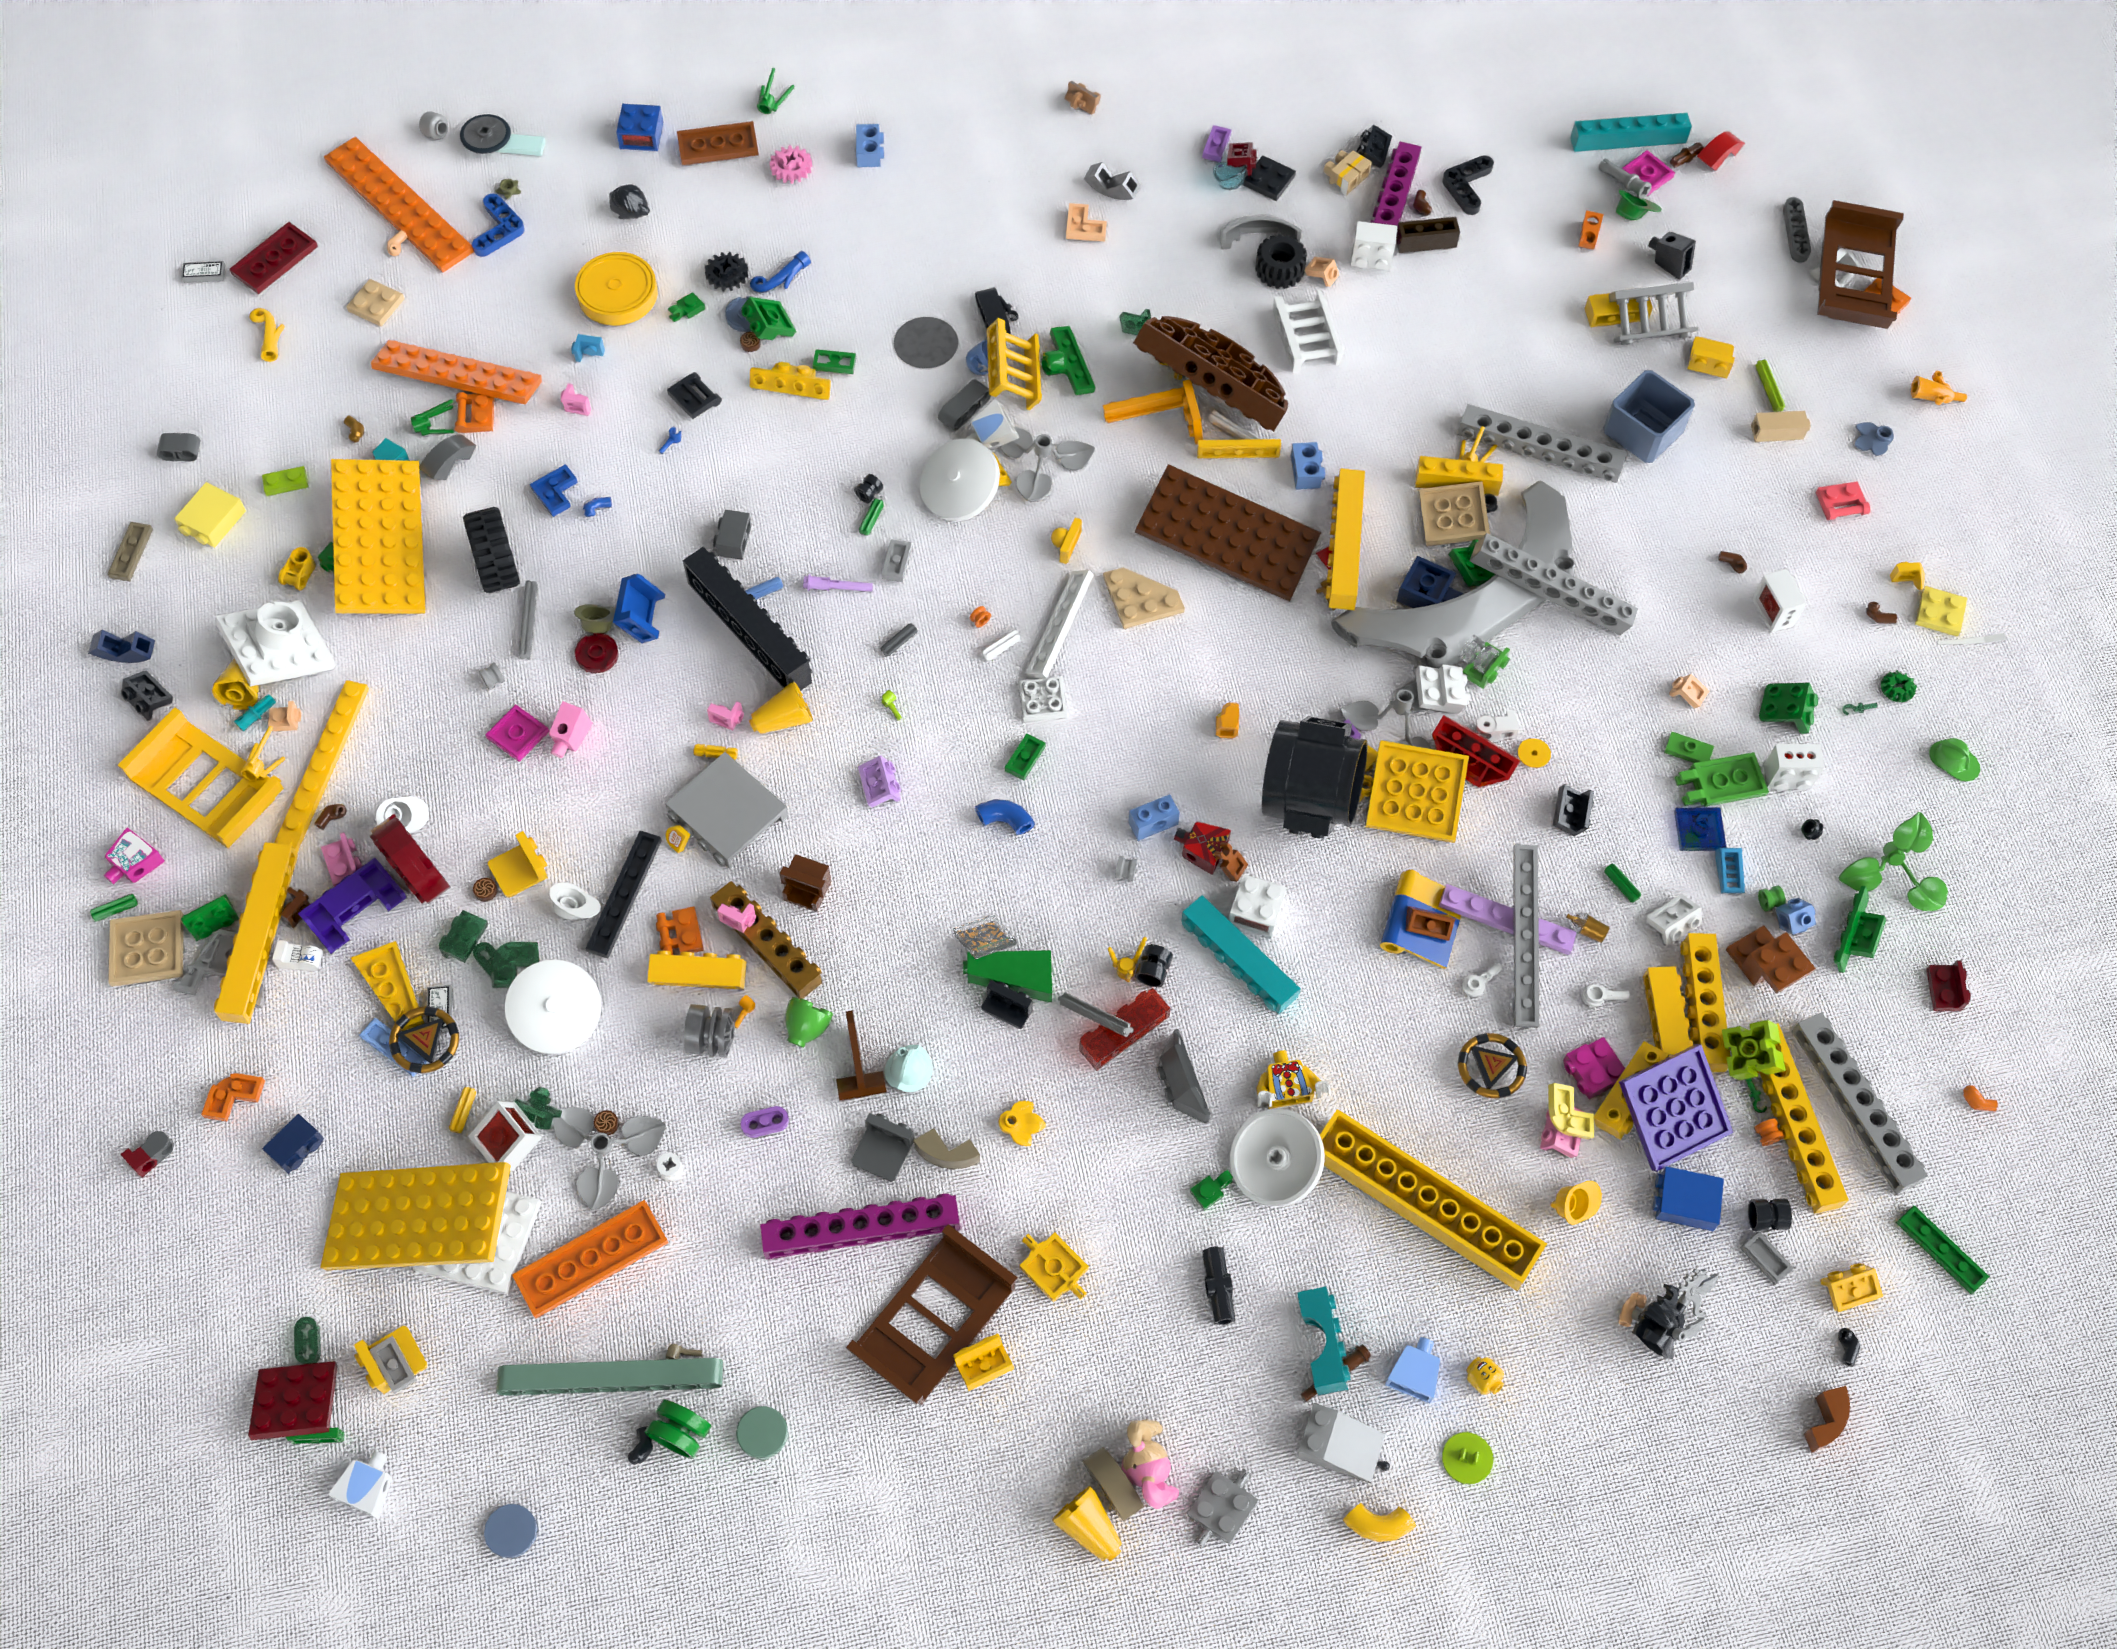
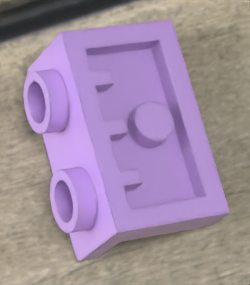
M880 755L858 766L869 806L874 807L889 799H893L896 802L901 800L899 793L901 788L895 779L894 773L896 770L891 761L886 760Z

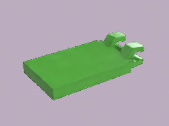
M1755 752L1693 763L1691 768L1679 772V776L1675 777L1677 786L1693 782L1695 791L1687 792L1686 796L1682 797L1684 806L1700 802L1701 806L1708 807L1766 796L1769 793Z

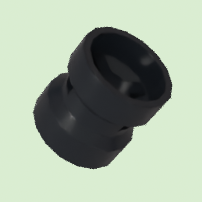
M868 474L863 479V483L858 484L854 488V492L860 500L870 503L874 499V495L882 491L883 484L876 476Z

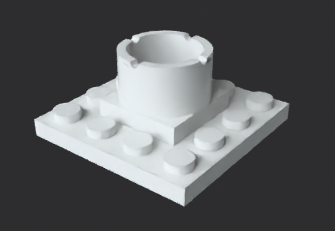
M301 600L288 603H267L260 608L216 616L215 623L249 686L335 669L336 663Z
M506 1191L494 1262L413 1266V1270L417 1273L507 1295L513 1281L512 1274L516 1273L541 1201L536 1198Z

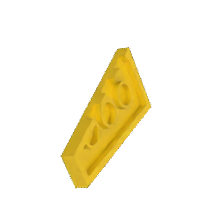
M396 941L351 957L353 963L395 1022L406 1012L419 1007ZM418 1016L411 1019L401 1031L425 1024L423 1017Z

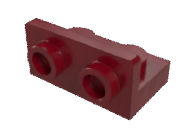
M1253 142L1230 143L1227 166L1242 167L1247 165V175H1252V169H1256L1257 149H1253Z
M1956 960L1953 965H1929L1926 968L1933 1011L1961 1012L1971 999L1970 991L1966 986L1967 972L1963 968L1962 961Z

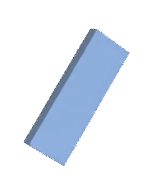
M374 1018L359 1034L360 1038L398 1065L393 1059L389 1048V1037L392 1029L377 1018ZM398 1037L401 1054L406 1060L411 1063L426 1064L427 1061ZM402 1068L404 1071H406L413 1077L417 1074L415 1072H410Z

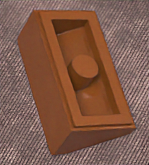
M1408 906L1405 930L1449 941L1455 918L1450 915Z

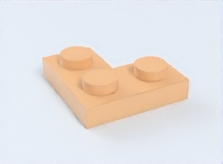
M1069 203L1066 239L1105 242L1107 221L1088 220V204Z

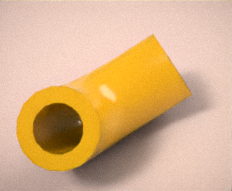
M1360 1503L1343 1519V1522L1359 1536L1375 1542L1395 1541L1416 1527L1409 1513L1400 1506L1387 1515L1379 1516L1371 1513Z

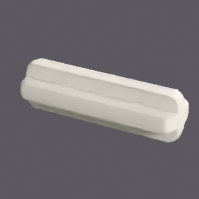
M1016 630L1010 631L984 648L982 656L987 661L993 659L1019 642V633Z

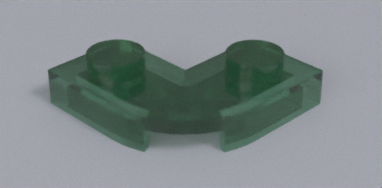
M508 942L501 945L495 951L491 960L492 988H509L517 976V967H529L539 962L538 942Z

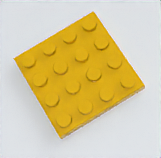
M1380 740L1365 827L1455 843L1469 756Z

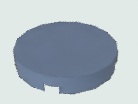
M746 296V298L742 299L741 297L735 298L727 305L725 316L728 325L732 329L739 332L751 331L749 321L741 312V307L751 296Z
M507 1504L499 1507L488 1518L484 1530L486 1545L493 1553L502 1558L519 1557L524 1555L531 1545L534 1544L537 1538L538 1526L535 1517L527 1508L519 1504Z

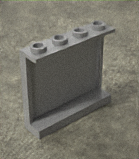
M726 752L720 755L665 803L668 818L675 824L678 822L691 834L690 837L693 836L698 840L697 843L704 851L709 850L713 854V858L721 866L724 864L729 869L732 868L731 860L777 819L783 823L789 817L787 806Z

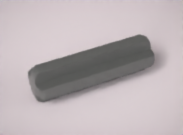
M912 623L906 625L886 642L880 650L886 657L890 656L918 632L917 628Z

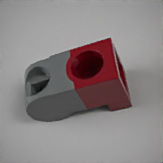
M155 1131L135 1151L132 1152L128 1148L120 1155L137 1174L144 1177L171 1154L174 1149V1143L164 1132Z

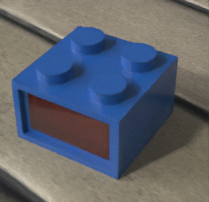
M622 103L616 131L620 149L658 151L664 123L661 106Z

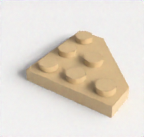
M1124 567L1103 573V579L1123 629L1184 613L1185 607L1178 591Z

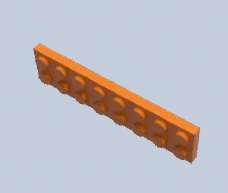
M388 340L371 361V367L374 370L525 405L542 382L541 375L529 371L448 354L395 340Z

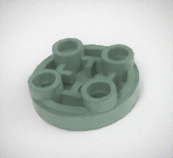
M759 1406L749 1410L742 1416L737 1426L736 1436L744 1453L752 1458L764 1461L777 1455L784 1448L789 1432L786 1420L779 1411L772 1407Z

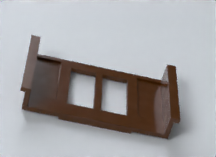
M1832 201V205L1825 216L1817 315L1888 329L1892 322L1896 321L1897 312L1891 311L1896 230L1903 221L1904 213L1842 201ZM1838 248L1883 256V270L1878 271L1837 263ZM1836 270L1882 279L1881 294L1835 286Z
M949 1224L942 1231L943 1238L860 1339L857 1342L852 1340L846 1347L847 1350L916 1405L918 1403L920 1406L955 1365L953 1355L973 1343L1014 1291L1015 1282L1018 1279L1017 1276ZM928 1276L973 1311L957 1332L912 1297ZM906 1303L952 1338L936 1359L889 1324Z

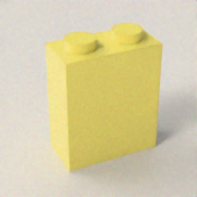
M205 482L174 519L178 525V530L183 535H190L203 545L208 544L215 548L246 510L239 498Z

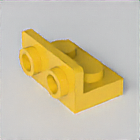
M1857 1263L1851 1265L1849 1270L1843 1272L1833 1271L1827 1274L1828 1277L1820 1279L1821 1285L1828 1287L1835 1311L1841 1312L1883 1297L1875 1268L1866 1266L1864 1263Z

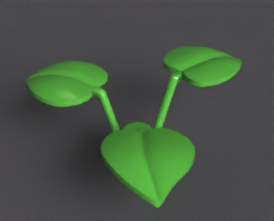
M1917 812L1913 817L1904 821L1895 829L1893 841L1886 843L1883 847L1884 856L1881 857L1880 867L1876 858L1864 857L1850 864L1839 876V880L1856 891H1859L1861 886H1866L1867 891H1871L1882 882L1880 872L1884 870L1886 862L1893 866L1901 865L1916 886L1907 893L1910 904L1916 909L1922 911L1938 910L1946 904L1948 895L1947 886L1942 879L1926 877L1919 884L1904 862V852L1909 853L1910 850L1916 853L1924 852L1933 841L1931 825L1921 812Z

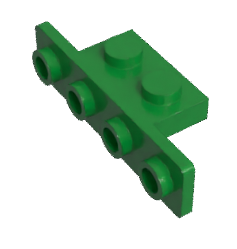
M1861 886L1859 893L1854 895L1853 911L1848 913L1846 931H1842L1840 937V949L1836 950L1834 954V963L1837 964L1838 971L1841 973L1845 972L1850 955L1874 958L1886 923L1885 915L1865 912L1869 901L1866 886Z

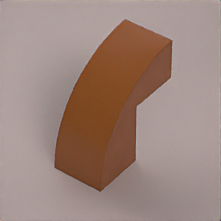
M1846 1386L1824 1391L1815 1397L1825 1424L1810 1428L1804 1433L1811 1453L1826 1447L1844 1430L1850 1414V1398Z

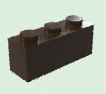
M1446 217L1398 222L1396 234L1398 252L1409 253L1457 248L1460 235L1457 218Z

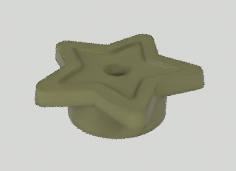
M501 180L500 188L496 190V193L504 195L506 200H509L512 195L521 194V190L517 188L518 180Z

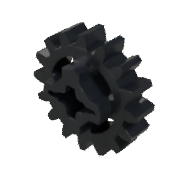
M730 251L727 255L721 252L719 257L713 255L714 260L708 259V265H705V276L709 285L714 284V289L722 287V291H725L726 288L733 291L734 286L740 288V283H746L745 278H748V265L745 263L744 258H739L738 253L732 256Z

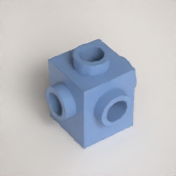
M1800 898L1790 899L1788 903L1775 908L1779 928L1792 935L1805 932L1808 928L1816 925L1814 907Z

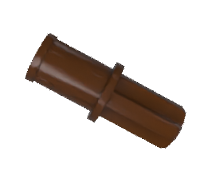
M1696 142L1688 148H1683L1680 153L1672 157L1670 164L1673 168H1677L1684 163H1690L1703 150V145L1700 142Z

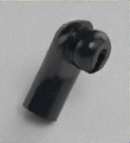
M1844 1327L1838 1332L1839 1341L1845 1350L1842 1363L1846 1366L1854 1367L1861 1345L1853 1331Z
M647 1426L636 1430L639 1443L628 1454V1461L633 1465L643 1463L653 1451L652 1439L644 1433Z

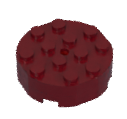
M395 814L371 830L373 834L370 835V838L373 840V843L386 857L385 859L405 881L407 887L421 904L424 902L429 904L451 888Z

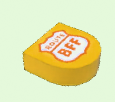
M680 825L668 828L665 834L667 843L677 853L684 851L691 835Z

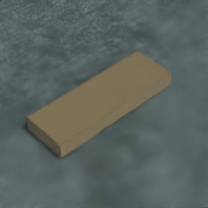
M130 522L107 575L109 578L131 581L153 531L151 525Z

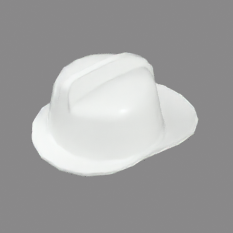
M417 797L390 798L379 805L375 819L377 825L395 814L408 832H414L425 826L429 817V810L425 802Z
M560 882L550 888L549 895L553 902L554 912L563 919L578 920L580 918H591L600 912L601 906L599 902L574 884Z

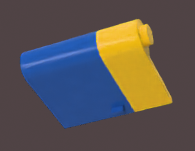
M1415 870L1403 871L1400 874L1380 947L1394 954L1406 951L1446 969L1461 915L1438 907L1445 886L1420 875ZM1408 906L1450 915L1455 918L1450 940L1447 941L1406 931Z

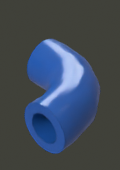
M993 799L975 806L977 816L984 826L994 822H1005L1013 828L1016 835L1024 834L1035 826L1031 815L1022 806L1010 800Z

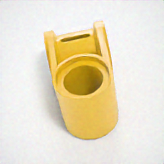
M298 547L291 552L286 564L280 570L278 576L280 584L294 586L299 591L305 588L309 577L316 567V563L308 549Z

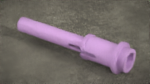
M809 574L808 576L804 575L803 588H806L808 591L810 589L829 591L832 588L872 592L873 583L830 580V577H817Z

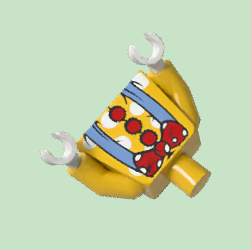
M1285 1050L1273 1053L1275 1064L1267 1066L1266 1072L1261 1074L1256 1087L1258 1096L1257 1106L1261 1107V1103H1267L1268 1109L1312 1102L1315 1092L1318 1099L1321 1098L1322 1092L1331 1095L1328 1082L1321 1081L1307 1066H1303L1300 1060L1289 1061L1287 1051Z

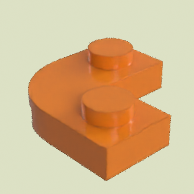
M238 1073L230 1074V1077L223 1079L217 1085H212L201 1115L204 1118L227 1122L235 1099L259 1102L265 1083L264 1078Z

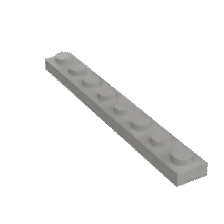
M1515 844L1513 846L1514 1027H1539L1538 845Z

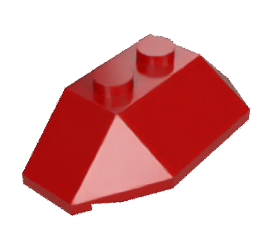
M1445 715L1442 716L1432 733L1436 750L1469 756L1465 779L1477 787L1509 780L1520 763L1518 758L1505 749Z

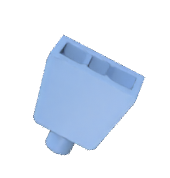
M1420 1337L1416 1348L1407 1345L1386 1380L1385 1386L1430 1404L1435 1395L1440 1358L1430 1354L1434 1342Z

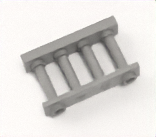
M1687 282L1620 290L1610 293L1609 302H1617V305H1619L1622 336L1614 338V342L1628 345L1633 344V340L1672 335H1679V338L1691 337V333L1698 331V327H1689L1686 296H1688V292L1694 290V283ZM1675 294V298L1678 300L1680 329L1669 330L1666 299L1668 295ZM1649 297H1655L1658 300L1661 331L1650 332L1647 309ZM1636 299V302L1639 303L1642 333L1630 335L1627 303H1629V300Z

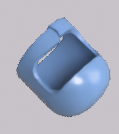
M983 340L973 347L966 356L967 367L976 375L988 374V371L980 372L983 367L978 368V363L988 368L987 340Z

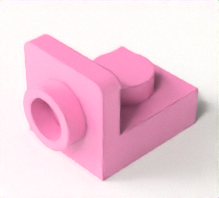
M568 383L566 389L561 393V402H563L565 411L589 416L591 407L588 397L575 394L573 384Z
M736 702L731 711L723 705L717 706L712 703L707 709L710 722L732 731L737 724L741 723L744 716L740 702Z
M750 903L743 913L734 906L728 907L724 904H721L717 910L719 921L744 933L747 927H751L756 919L754 905Z

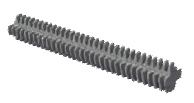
M527 580L525 584L519 656L521 659L526 658L529 660L532 654L530 652H532L533 622H535L534 613L538 592L536 591L538 590L536 581Z
M1067 992L1058 997L1060 1005L1125 1037H1128L1129 1033L1133 1032L1130 1023Z

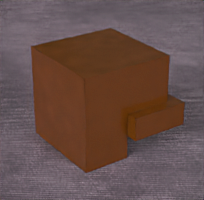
M795 854L789 868L783 866L779 873L781 884L785 885L782 892L783 900L818 912L832 882L829 866Z

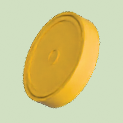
M610 252L599 255L588 261L580 269L575 280V292L581 310L593 321L605 325L615 326L635 322L644 317L653 308L657 300L658 288L653 269L644 259L631 253Z

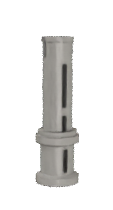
M1606 158L1600 162L1599 170L1621 182L1626 190L1635 192L1640 199L1645 198L1649 194L1652 185L1648 181H1642L1637 174L1626 172Z

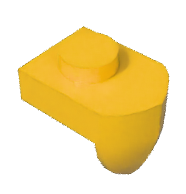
M1901 562L1896 564L1890 574L1892 582L1913 581L1915 587L1918 590H1922L1925 574L1920 562Z

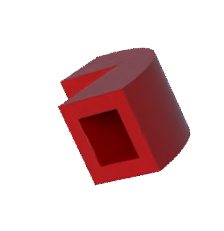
M1726 131L1710 141L1697 157L1716 171L1730 153L1736 156L1745 142L1731 132Z

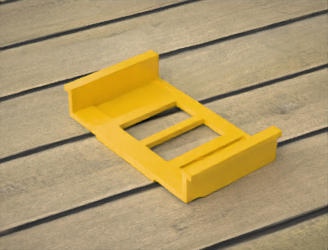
M175 707L117 765L124 771L129 780L228 849L284 789L280 783L281 780L275 775L271 778L266 776L264 780L258 778L255 782L245 779L241 775V770L246 761L188 722L183 713ZM203 752L219 762L183 801L167 791V788ZM225 768H228L242 779L204 817L189 805Z

